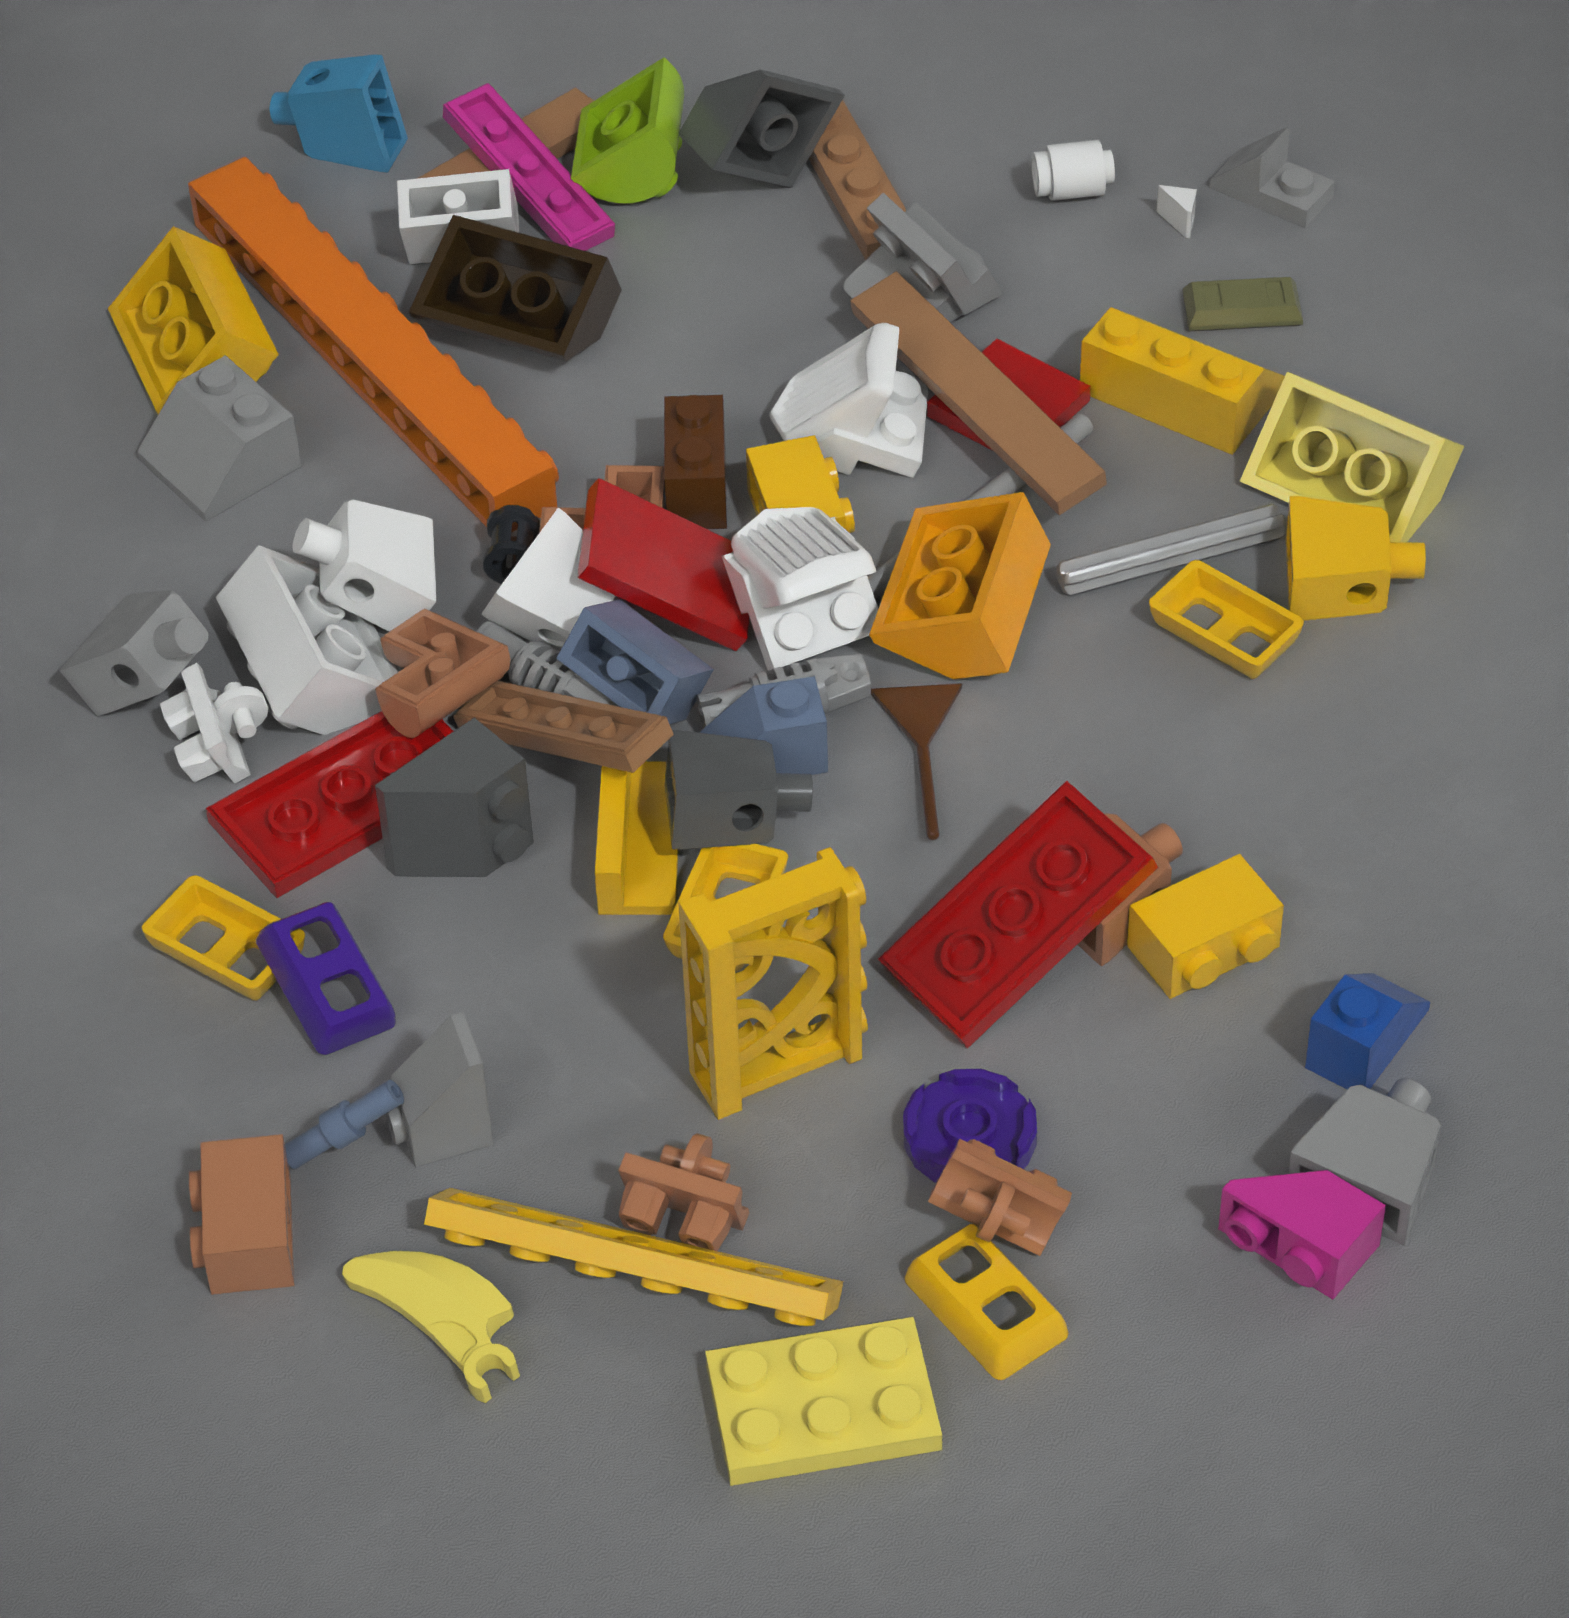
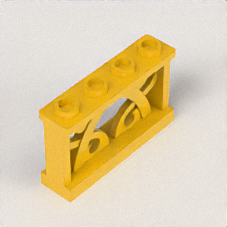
M831 847L817 851V861L709 902L704 892L678 902L689 1072L718 1120L742 1111V1098L844 1057L849 1064L862 1059V1033L868 1031V1023L861 1004V992L867 990V979L861 965V949L866 948L867 939L860 921V906L866 904V893L862 880L854 867L848 866L844 868ZM818 907V915L806 920L810 915L809 910ZM788 919L785 924V927H782L784 921ZM773 956L791 958L809 965L797 984L771 1011L761 1001L737 999V997L751 989L764 976L771 965ZM749 964L744 970L735 973V967L738 965ZM821 1014L822 1021L809 1026V1022ZM755 1018L759 1021L753 1025L749 1019ZM748 1019L747 1023L738 1029V1024ZM793 1028L796 1030L795 1032L788 1034Z

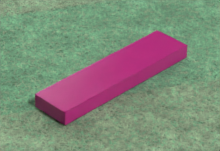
M489 83L443 104V118L490 171L509 169L516 201L553 242L586 251L614 237L615 223L582 186L571 180V174Z

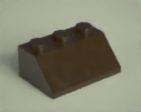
M453 215L410 307L409 314L412 318L568 361L601 339L622 289L608 257Z

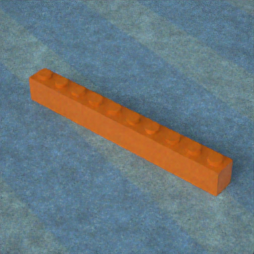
M245 156L188 182L195 226L213 244L226 249L233 265L486 527L490 513L499 510L505 505L526 507L538 518H541L542 507H557L555 483L559 481V473L551 456L544 450L538 451L525 438L519 424L511 417L506 419L493 406L487 392L480 385L473 386L461 374L457 363L449 354L445 353L442 355L429 341L421 325L417 322L411 323L398 310L391 295L386 291L380 292L368 280L361 265L356 261L350 262L338 250L332 236L326 231L320 232L309 221L302 206L296 201L291 203L280 192L277 183L269 173H262ZM516 522L512 523L511 533L518 529Z

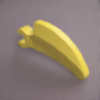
M390 1251L363 1255L349 1260L343 1266L342 1275L350 1289L375 1298L401 1313L444 1351L465 1375L470 1394L476 1400L487 1403L492 1399L488 1384L482 1378L486 1371L501 1369L513 1381L520 1377L514 1354L507 1347L500 1344H492L490 1341L493 1334L514 1317L512 1305L490 1281L470 1267L443 1256L415 1251Z

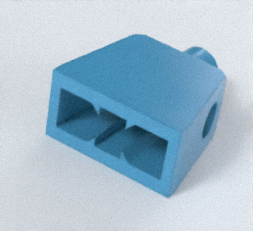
M374 54L312 61L303 67L288 92H275L270 101V116L273 123L276 125L296 126L304 152L313 159L378 172H389L408 139L382 55Z

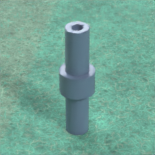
M388 1080L356 1101L350 1103L343 1100L320 1114L319 1124L285 1144L289 1166L292 1169H297L333 1146L337 1149H343L364 1136L367 1125L404 1103V1096L399 1086L394 1081Z

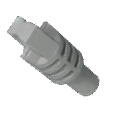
M490 620L483 623L476 631L508 646L510 667L506 673L509 674V680L512 684L618 706L556 658L560 651L553 649L544 641H531L527 643Z
M861 654L807 660L806 664L794 663L790 664L789 668L783 669L778 667L773 668L768 673H765V671L754 673L753 677H749V683L738 687L696 695V701L703 729L754 685L815 676L825 713L869 697L871 695V680L866 663Z

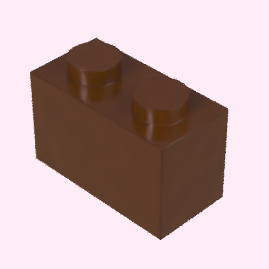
M723 394L664 396L666 510L706 529H727L726 444Z

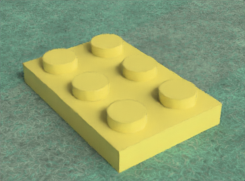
M914 1317L705 1351L706 1368L730 1486L942 1450V1431Z

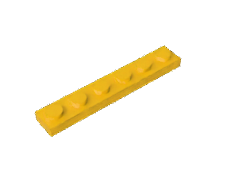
M448 1188L429 1197L424 1225L445 1229L444 1238L454 1243L482 1246L485 1245V1240H491L510 1245L509 1253L520 1259L547 1262L550 1260L551 1255L574 1260L576 1261L575 1270L583 1274L603 1278L615 1277L616 1271L642 1277L641 1286L653 1291L678 1294L682 1292V1287L708 1293L707 1301L713 1305L735 1310L748 1309L749 1303L775 1309L774 1317L776 1319L800 1326H813L816 1323V1319L824 1321L839 1307L844 1282L454 1188Z

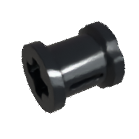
M505 505L499 510L491 512L487 519V534L491 538V547L486 550L483 556V570L490 579L502 584L540 533V520L530 509L519 505ZM513 522L518 524L517 536H511ZM507 554H513L511 568L506 567Z

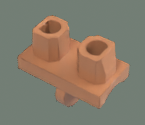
M696 1133L690 1139L685 1150L665 1145L660 1156V1162L625 1152L618 1170L625 1186L619 1217L623 1226L629 1230L647 1235H656L666 1209L670 1208L686 1213L678 1234L681 1243L718 1251L731 1227L743 1231L750 1212L747 1207L742 1206L743 1192L741 1187L725 1183L730 1173V1164L711 1158L713 1143L712 1139L708 1136Z
M959 1138L931 1191L928 1202L979 1226L976 1237L988 1243L994 1235H997L1041 1256L1056 1224L1070 1203L1072 1193L1059 1187L1057 1179L1037 1169L1026 1171L997 1157L995 1149L975 1139L966 1142Z

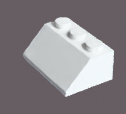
M258 545L216 596V599L228 621V631L238 641L248 661L247 668L249 672L258 680L269 702L268 710L271 715L288 728L296 729L300 727L321 735H327L359 724L382 711L375 688L399 671L393 663L387 660L382 649L380 636L373 623L324 599L320 593L319 567Z

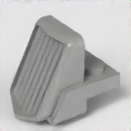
M882 193L867 207V210L879 227L873 232V235L881 246L845 280L844 290L851 299L895 271L910 283L949 322L962 315L969 314L1004 294L981 255L975 250L962 245L916 202L904 212L885 193Z

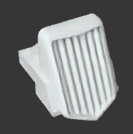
M889 323L876 324L794 375L769 415L782 439L787 441L815 435L823 457H832L837 472L846 475L851 474L859 460L913 478L922 463L928 387L919 378L905 372L896 371L899 327Z
M814 507L764 509L733 535L731 541L733 552L723 555L722 559L741 614H749L768 671L773 668L790 665L869 636L878 606L867 575L876 572V568L870 553L855 541V538L836 521L835 517L830 518L822 510Z

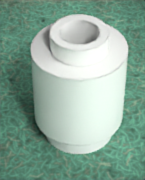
M1099 140L1046 145L1044 151L1032 152L1031 171L1033 187L1037 197L1049 196L1051 201L1101 196L1105 194L1106 184L1114 183L1115 167L1112 151L1103 150Z

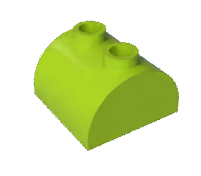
M665 57L581 109L571 180L582 186L588 194L613 203H636L652 197H661L668 193L676 184L678 179V173L675 171L676 158L683 141L679 136L684 103V85L678 71Z

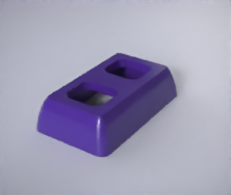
M324 902L270 923L260 931L256 937V944L318 1053L328 1055L390 1030L395 1026L396 1015L390 1000L332 902ZM317 921L326 923L339 946L312 958L304 957L298 950L290 933ZM346 974L355 975L360 980L369 999L344 1011L332 1009L320 986Z

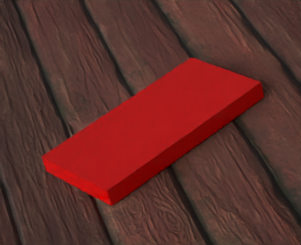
M380 711L206 808L208 823L276 898H279L383 839L375 785L454 731L442 719L419 736L414 738L406 737L398 732L388 722L383 712Z
M1066 781L887 949L878 960L888 973L968 1049L1158 869V866L1149 853L1073 785Z

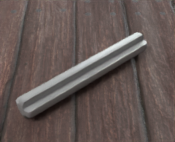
M1277 505L1261 506L1062 560L1057 565V579L1065 595H1076L1182 566L1193 560H1204L1280 539L1284 535L1285 520Z

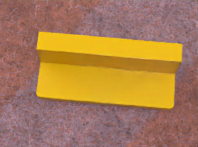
M645 761L634 773L605 766L601 768L595 860L598 915H671L675 909L679 849H672L664 784L666 761Z

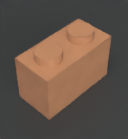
M283 1134L200 1142L201 1170L189 1171V1191L192 1211H202V1226L190 1227V1248L194 1269L206 1268L211 1295L295 1286L291 1174Z

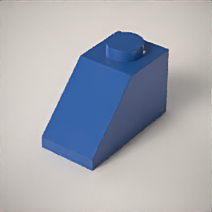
M1374 973L1345 974L1311 1018L1305 1068L1347 1090L1350 1086L1362 1085L1371 1089L1429 1011L1430 1001Z

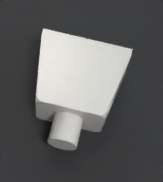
M352 499L343 503L328 525L305 518L299 524L293 539V552L319 562L320 593L325 600L389 632L421 610H430L436 603L433 519Z
M557 508L494 594L481 615L529 641H544L553 649L560 651L584 607L613 601L616 596L577 578L583 530L564 511Z

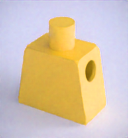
M1289 496L1285 538L1288 610L1300 616L1304 621L1381 613L1387 608L1390 579H1424L1426 564L1425 543L1390 542L1388 512L1383 508L1301 496Z

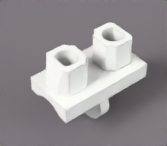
M198 663L181 671L186 690L160 703L165 721L179 740L198 730L201 732L174 747L178 763L194 783L223 769L235 784L251 775L237 733L241 738H250L255 735L256 727L263 723L268 714L265 697L257 688L242 686L239 682L228 683L224 688V693H221L220 690L208 687L203 670Z

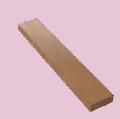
M897 271L850 300L852 313L868 329L879 323H889L899 327L897 357L1059 516L1107 485L1105 470Z

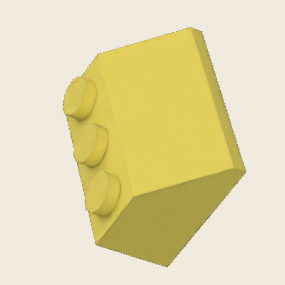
M1286 372L1240 482L1289 503V496H1301L1381 507L1388 512L1390 542H1408L1441 501L1464 449V445L1309 379Z

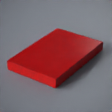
M598 478L588 490L577 578L731 650L737 651L747 640L749 614H741L722 559L723 555L733 552L731 540Z

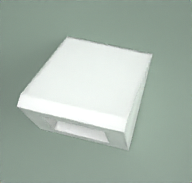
M1158 185L1156 212L1185 238L1190 239L1195 218L1197 189Z

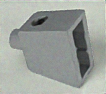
M172 590L128 594L59 671L96 716H102L159 695L167 689L194 656L203 649L209 639V634L181 597ZM114 665H126L125 668L114 671Z
M1406 1078L1397 1080L1387 1096L1362 1085L1350 1086L1294 1146L1290 1155L1288 1174L1328 1170L1385 1204L1381 1236L1405 1246L1410 1238L1435 1164L1442 1125L1436 1117L1425 1113L1431 1103L1429 1092L1420 1083Z

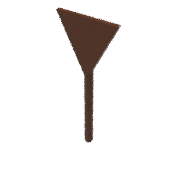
M962 683L871 689V695L917 747L926 834L929 840H937L939 837V826L929 745L959 695Z

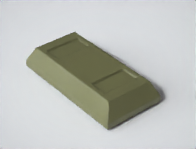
M1291 277L1190 282L1183 287L1182 293L1189 331L1303 325L1297 286Z

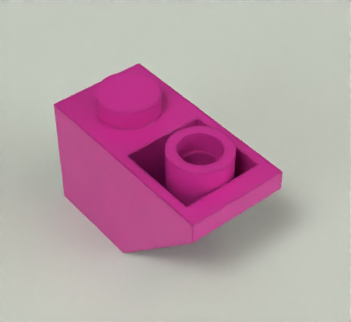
M1328 1170L1230 1180L1222 1188L1218 1230L1225 1233L1239 1248L1249 1252H1256L1284 1269L1286 1274L1299 1285L1313 1287L1333 1300L1380 1246L1386 1205Z

